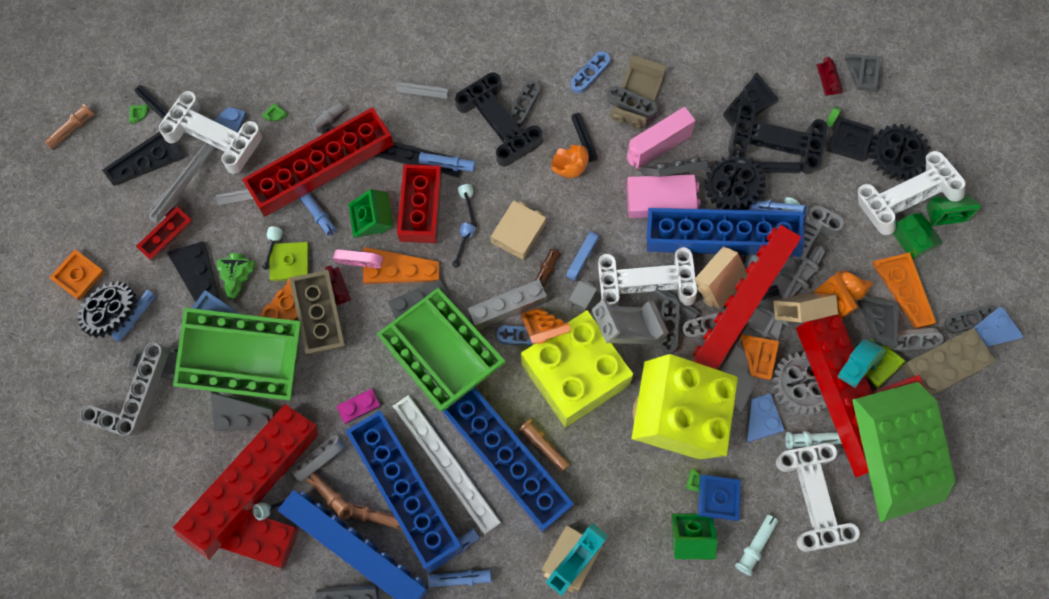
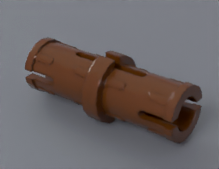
M550 249L545 261L540 265L541 269L534 281L540 280L542 287L546 286L550 274L555 271L554 266L561 255L559 251L556 250L554 253V249Z

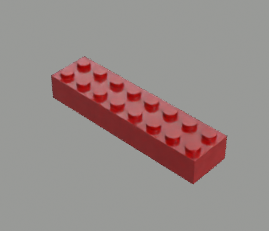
M372 107L246 176L242 181L261 213L266 217L390 148L394 143L390 132Z
M782 225L771 230L766 238L769 240L768 244H763L756 254L759 258L756 262L752 261L745 271L748 275L745 279L741 278L735 286L736 294L728 297L724 304L727 308L723 313L719 312L713 321L716 325L713 329L709 328L703 336L705 342L702 347L698 345L692 354L695 356L693 361L717 370L802 237Z
M840 314L806 321L798 326L796 331L855 478L869 474L853 399L873 393L866 376L863 377L856 388L838 378V374L854 351Z
M285 404L172 527L177 537L209 560L252 512L253 506L266 496L318 436L316 425Z

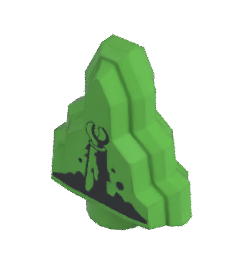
M231 253L229 258L217 260V270L220 271V277L225 282L224 289L228 299H236L242 290V284L248 280L249 274L254 271L255 267L254 261L245 259V256L239 253Z

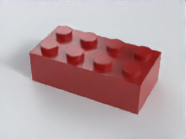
M403 164L397 227L399 242L437 244L442 186L441 166Z
M250 513L223 543L220 549L285 569L299 530L267 518L257 520L254 514Z

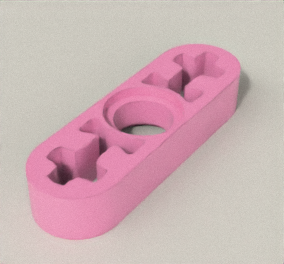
M335 250L333 260L337 263L371 268H381L384 259L382 256L374 253Z

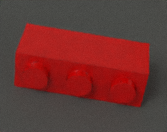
M177 206L136 247L152 261L193 221Z

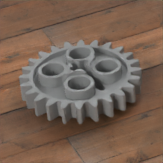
M795 352L792 356L788 354L785 358H782L775 366L776 370L773 371L775 378L771 380L772 383L776 384L771 389L778 392L774 397H781L779 404L786 403V410L792 407L793 414L799 410L801 416L806 412L808 416L814 412L817 414L821 409L826 408L827 406L818 383L812 382L816 378L806 353L803 352L799 356L798 352ZM807 370H810L813 376H810L807 373ZM788 372L794 376V379L789 376ZM812 388L817 391L818 395L812 392ZM793 391L798 393L799 398L794 395Z

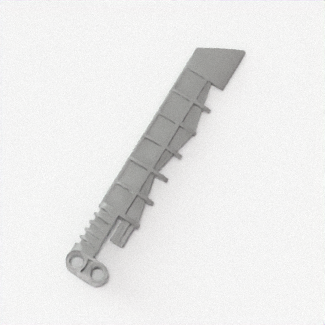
M814 206L810 209L804 220V248L802 256H789L771 286H778L780 294L760 301L756 308V319L747 323L741 334L778 341L782 325L788 326L789 322L775 320L773 300L791 297L800 288L809 289L806 281L814 272H818V264L825 250L822 247L815 246L809 258L805 256L819 232L830 237H834L839 233L844 225L843 219L839 215L821 206ZM812 214L818 215L820 219L813 218ZM829 223L835 224L837 228L830 227ZM740 335L721 369L722 372L738 377L734 402L738 411H742L758 382L757 378L749 374L750 369Z

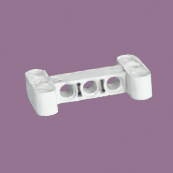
M191 91L183 92L159 125V131L165 141L175 143L186 132L224 151L222 162L227 171L231 174L240 172L262 139L258 125L252 121L246 122L237 133L198 114L200 104L195 94Z
M933 151L926 156V172L881 194L872 185H862L858 189V203L881 234L889 235L895 231V214L940 192H943L950 201L957 202L962 200L965 195V180L942 153Z
M679 248L675 252L674 265L616 270V261L612 255L604 254L599 258L598 271L601 300L609 298L615 300L614 302H608L609 306H619V294L654 292L656 288L661 291L677 290L679 302L685 306L692 305L695 302L697 286L694 280L693 257L691 251L687 248ZM679 258H685L687 260L681 261L679 260ZM605 264L611 265V266L608 267V268L603 267V265H605ZM688 275L689 278H683L681 276ZM606 281L613 282L611 285L605 284ZM684 292H689V293H691L692 295H691V296H686V295H684L683 293H684Z
M830 443L784 451L776 459V466L779 470L783 472L797 470L813 528L812 531L801 534L797 539L798 548L804 552L846 545L856 541L860 535L858 527L854 524L837 525L821 467V465L828 464L836 458L837 450ZM827 450L830 457H823L821 451ZM802 453L809 455L810 462H805L802 459ZM783 457H787L790 460V466L783 464ZM844 529H848L851 532V539L844 536ZM824 533L831 535V543L824 540ZM804 537L811 539V547H807L804 544Z

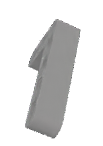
M155 342L146 345L121 413L88 405L80 411L81 420L87 424L122 436L137 435L142 429L169 355L168 348L163 344ZM156 348H159V354L155 357L154 351ZM151 366L152 373L148 375L147 369ZM144 385L145 392L141 394L140 388ZM135 404L138 405V411L136 413L133 410ZM94 410V411H95V417L92 419V418H91V413H92V411ZM112 416L113 423L109 425V418ZM130 422L131 430L128 432L126 427L127 424Z

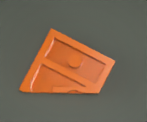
M741 334L751 376L771 381L779 341Z

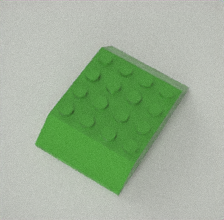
M439 288L377 333V336L394 359L441 413L506 363Z
M184 308L173 386L291 400L301 321Z
M919 382L853 399L880 522L946 501L956 481L937 400Z

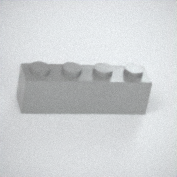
M536 280L468 308V312L474 327L479 331L547 303V295L540 280Z

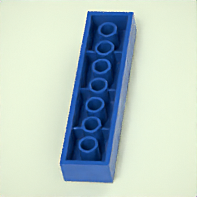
M648 208L647 252L675 253L679 248L683 247L689 249L691 253L717 254L724 246L737 252L739 255H756L763 244H768L769 240L766 238L771 230L782 225L802 237L790 255L791 257H801L804 248V212Z
M475 387L442 412L542 534L573 508L574 503Z
M381 410L347 429L345 432L427 573L464 551Z
M293 490L278 509L280 513L394 599H424L429 593L425 589L427 587L426 583L416 576L414 579L410 578V571L400 564L397 567L394 566V559L383 551L378 554L376 551L379 548L367 539L362 542L360 540L362 536L351 527L346 530L344 528L346 524L335 515H332L330 518L328 515L331 512L319 503H316L314 506V500L303 491H300L298 494Z

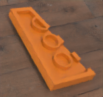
M363 247V252L378 254L384 258L381 268L363 267L364 284L434 282L439 280L438 261Z
M910 252L872 262V265L915 329L936 324Z
M289 279L283 289L276 293V297L270 304L263 308V312L259 315L260 317L298 320Z
M540 308L520 313L532 344H541L549 338L571 332L568 323L563 324L561 319L556 320L555 316L548 315V312Z

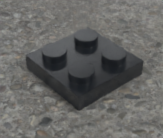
M838 117L827 151L863 162L874 127Z

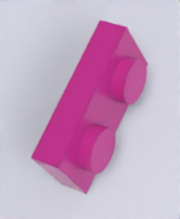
M370 389L336 407L344 424H347L381 406L373 389Z

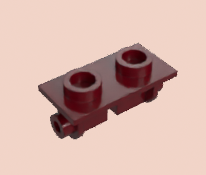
M830 57L824 58V62L816 64L825 96L843 93L833 59Z
M331 265L325 267V270L329 271L336 306L351 301L339 267L333 268Z

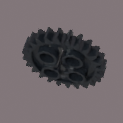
M893 124L891 128L887 125L884 130L880 129L878 134L876 133L873 137L869 152L872 153L869 158L875 159L872 165L878 164L876 171L883 170L882 176L888 173L890 180L893 176H896L897 181L901 177L904 181H907L909 177L912 179L926 169V156L930 153L928 151L931 146H925L928 139L922 140L921 138L924 134L917 135L918 129L911 131L910 125L907 129L904 128L903 124L899 128L896 124ZM903 139H905L906 141L901 150V156L898 159L897 166H895L894 163L899 154V148L903 143Z
M730 154L728 160L721 157V163L715 161L716 167L710 166L711 172H706L708 179H704L705 184H707L704 188L705 191H708L706 195L708 198H711V203L716 202V207L722 206L723 210H727L728 207L730 210H734V208L741 210L742 206L748 209L749 203L754 206V199L760 200L759 194H764L762 187H766L764 181L766 180L765 174H763V168H759V163H754L753 158L747 161L746 155L740 159L739 154H736L735 158H732ZM727 171H733L731 174H725ZM747 175L751 176L749 179H743ZM720 187H727L725 190H718ZM738 192H744L741 196L736 195Z
M111 281L108 286L104 283L101 289L96 287L95 293L90 292V298H84L86 303L80 304L83 308L78 310L80 315L77 317L79 320L77 324L81 327L80 329L90 337L94 336L95 338L99 336L104 338L106 333L111 336L114 330L118 333V327L124 328V322H130L131 320L128 317L135 314L132 310L137 308L134 303L138 302V300L135 298L137 295L133 292L134 290L129 285H126L124 282L121 284L119 281L115 284Z

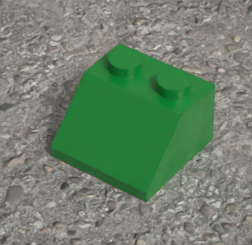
M369 189L348 204L353 238L384 233L394 226L388 192Z
M964 195V198L957 202L950 201L947 197L937 196L930 200L926 205L931 226L968 222L981 209V206L969 195Z
M922 213L911 214L895 224L896 227L893 235L906 253L910 252L913 260L943 244Z
M671 514L674 559H716L718 539L713 518L699 517L698 514Z

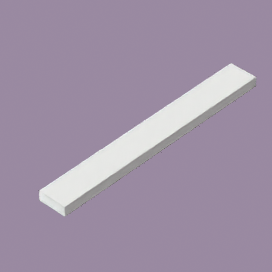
M407 395L393 405L395 411L484 535L501 523L411 397Z

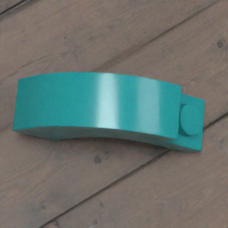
M868 338L864 339L852 352L848 362L838 374V378L856 388L869 369L873 371L876 369L885 356L886 349Z
M591 523L545 583L559 595L563 596L609 536L594 523Z

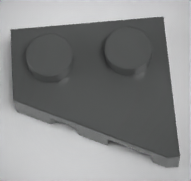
M845 54V61L857 90L876 91L881 56Z

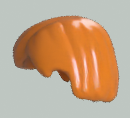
M570 145V149L559 148L551 162L552 171L566 178L580 176L588 164L589 155L587 149L582 145Z
M841 270L836 272L854 301L862 299L873 285L872 281L860 279L847 270H844L841 274Z

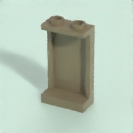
M632 55L621 88L655 102L665 74L666 65ZM629 99L627 104L635 106L637 102L634 99ZM615 105L612 107L610 118H613L614 121L629 123L634 128H645L648 121L646 117L628 112ZM648 107V109H646L645 111L649 112L651 108Z

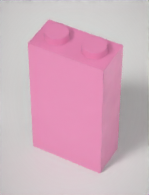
M683 107L637 135L629 142L627 154L629 164L640 169L690 138L696 120Z
M695 175L627 177L628 218L648 217V208L700 209V199L696 195L699 192V183L695 181Z

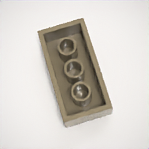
M325 270L290 277L298 321H301L300 331L306 356L345 348L329 271Z
M972 328L907 362L901 367V370L907 379L920 375L925 389L934 396L989 367L996 360L976 330Z

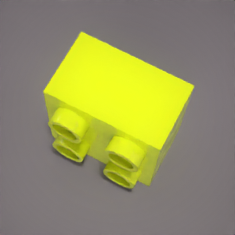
M588 311L583 312L568 322L571 332L549 338L541 344L536 343L521 353L523 368L565 428L630 386L633 373L613 345L605 342L598 324Z
M672 354L645 361L631 439L696 459L727 456L738 377Z

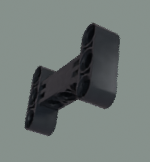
M491 72L459 91L455 95L456 109L461 113L469 112L475 107L478 109L503 142L496 149V161L500 166L506 167L542 144L543 133L542 129L536 125H532L524 131L520 130L494 96L501 91V77L498 73ZM536 135L538 138H531V136ZM523 145L522 148H517L515 146ZM503 154L508 155V157L502 158L500 156Z
M744 102L740 105L735 114L728 147L729 154L732 157H736V154H739V157H741L748 149L749 144L801 156V171L805 174H812L820 167L828 129L827 123L824 120H814L807 128L806 133L754 121L755 106L750 102ZM742 110L747 111L749 115H744ZM738 127H742L745 133L741 132ZM814 128H817L820 133L816 132ZM735 144L740 145L742 150L737 149ZM810 144L814 145L817 150L812 149ZM807 161L811 162L813 167L809 166Z

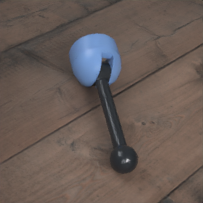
M462 223L460 233L463 239L456 260L452 263L455 268L460 265L459 260L466 239L472 237L475 233L476 227L471 224Z

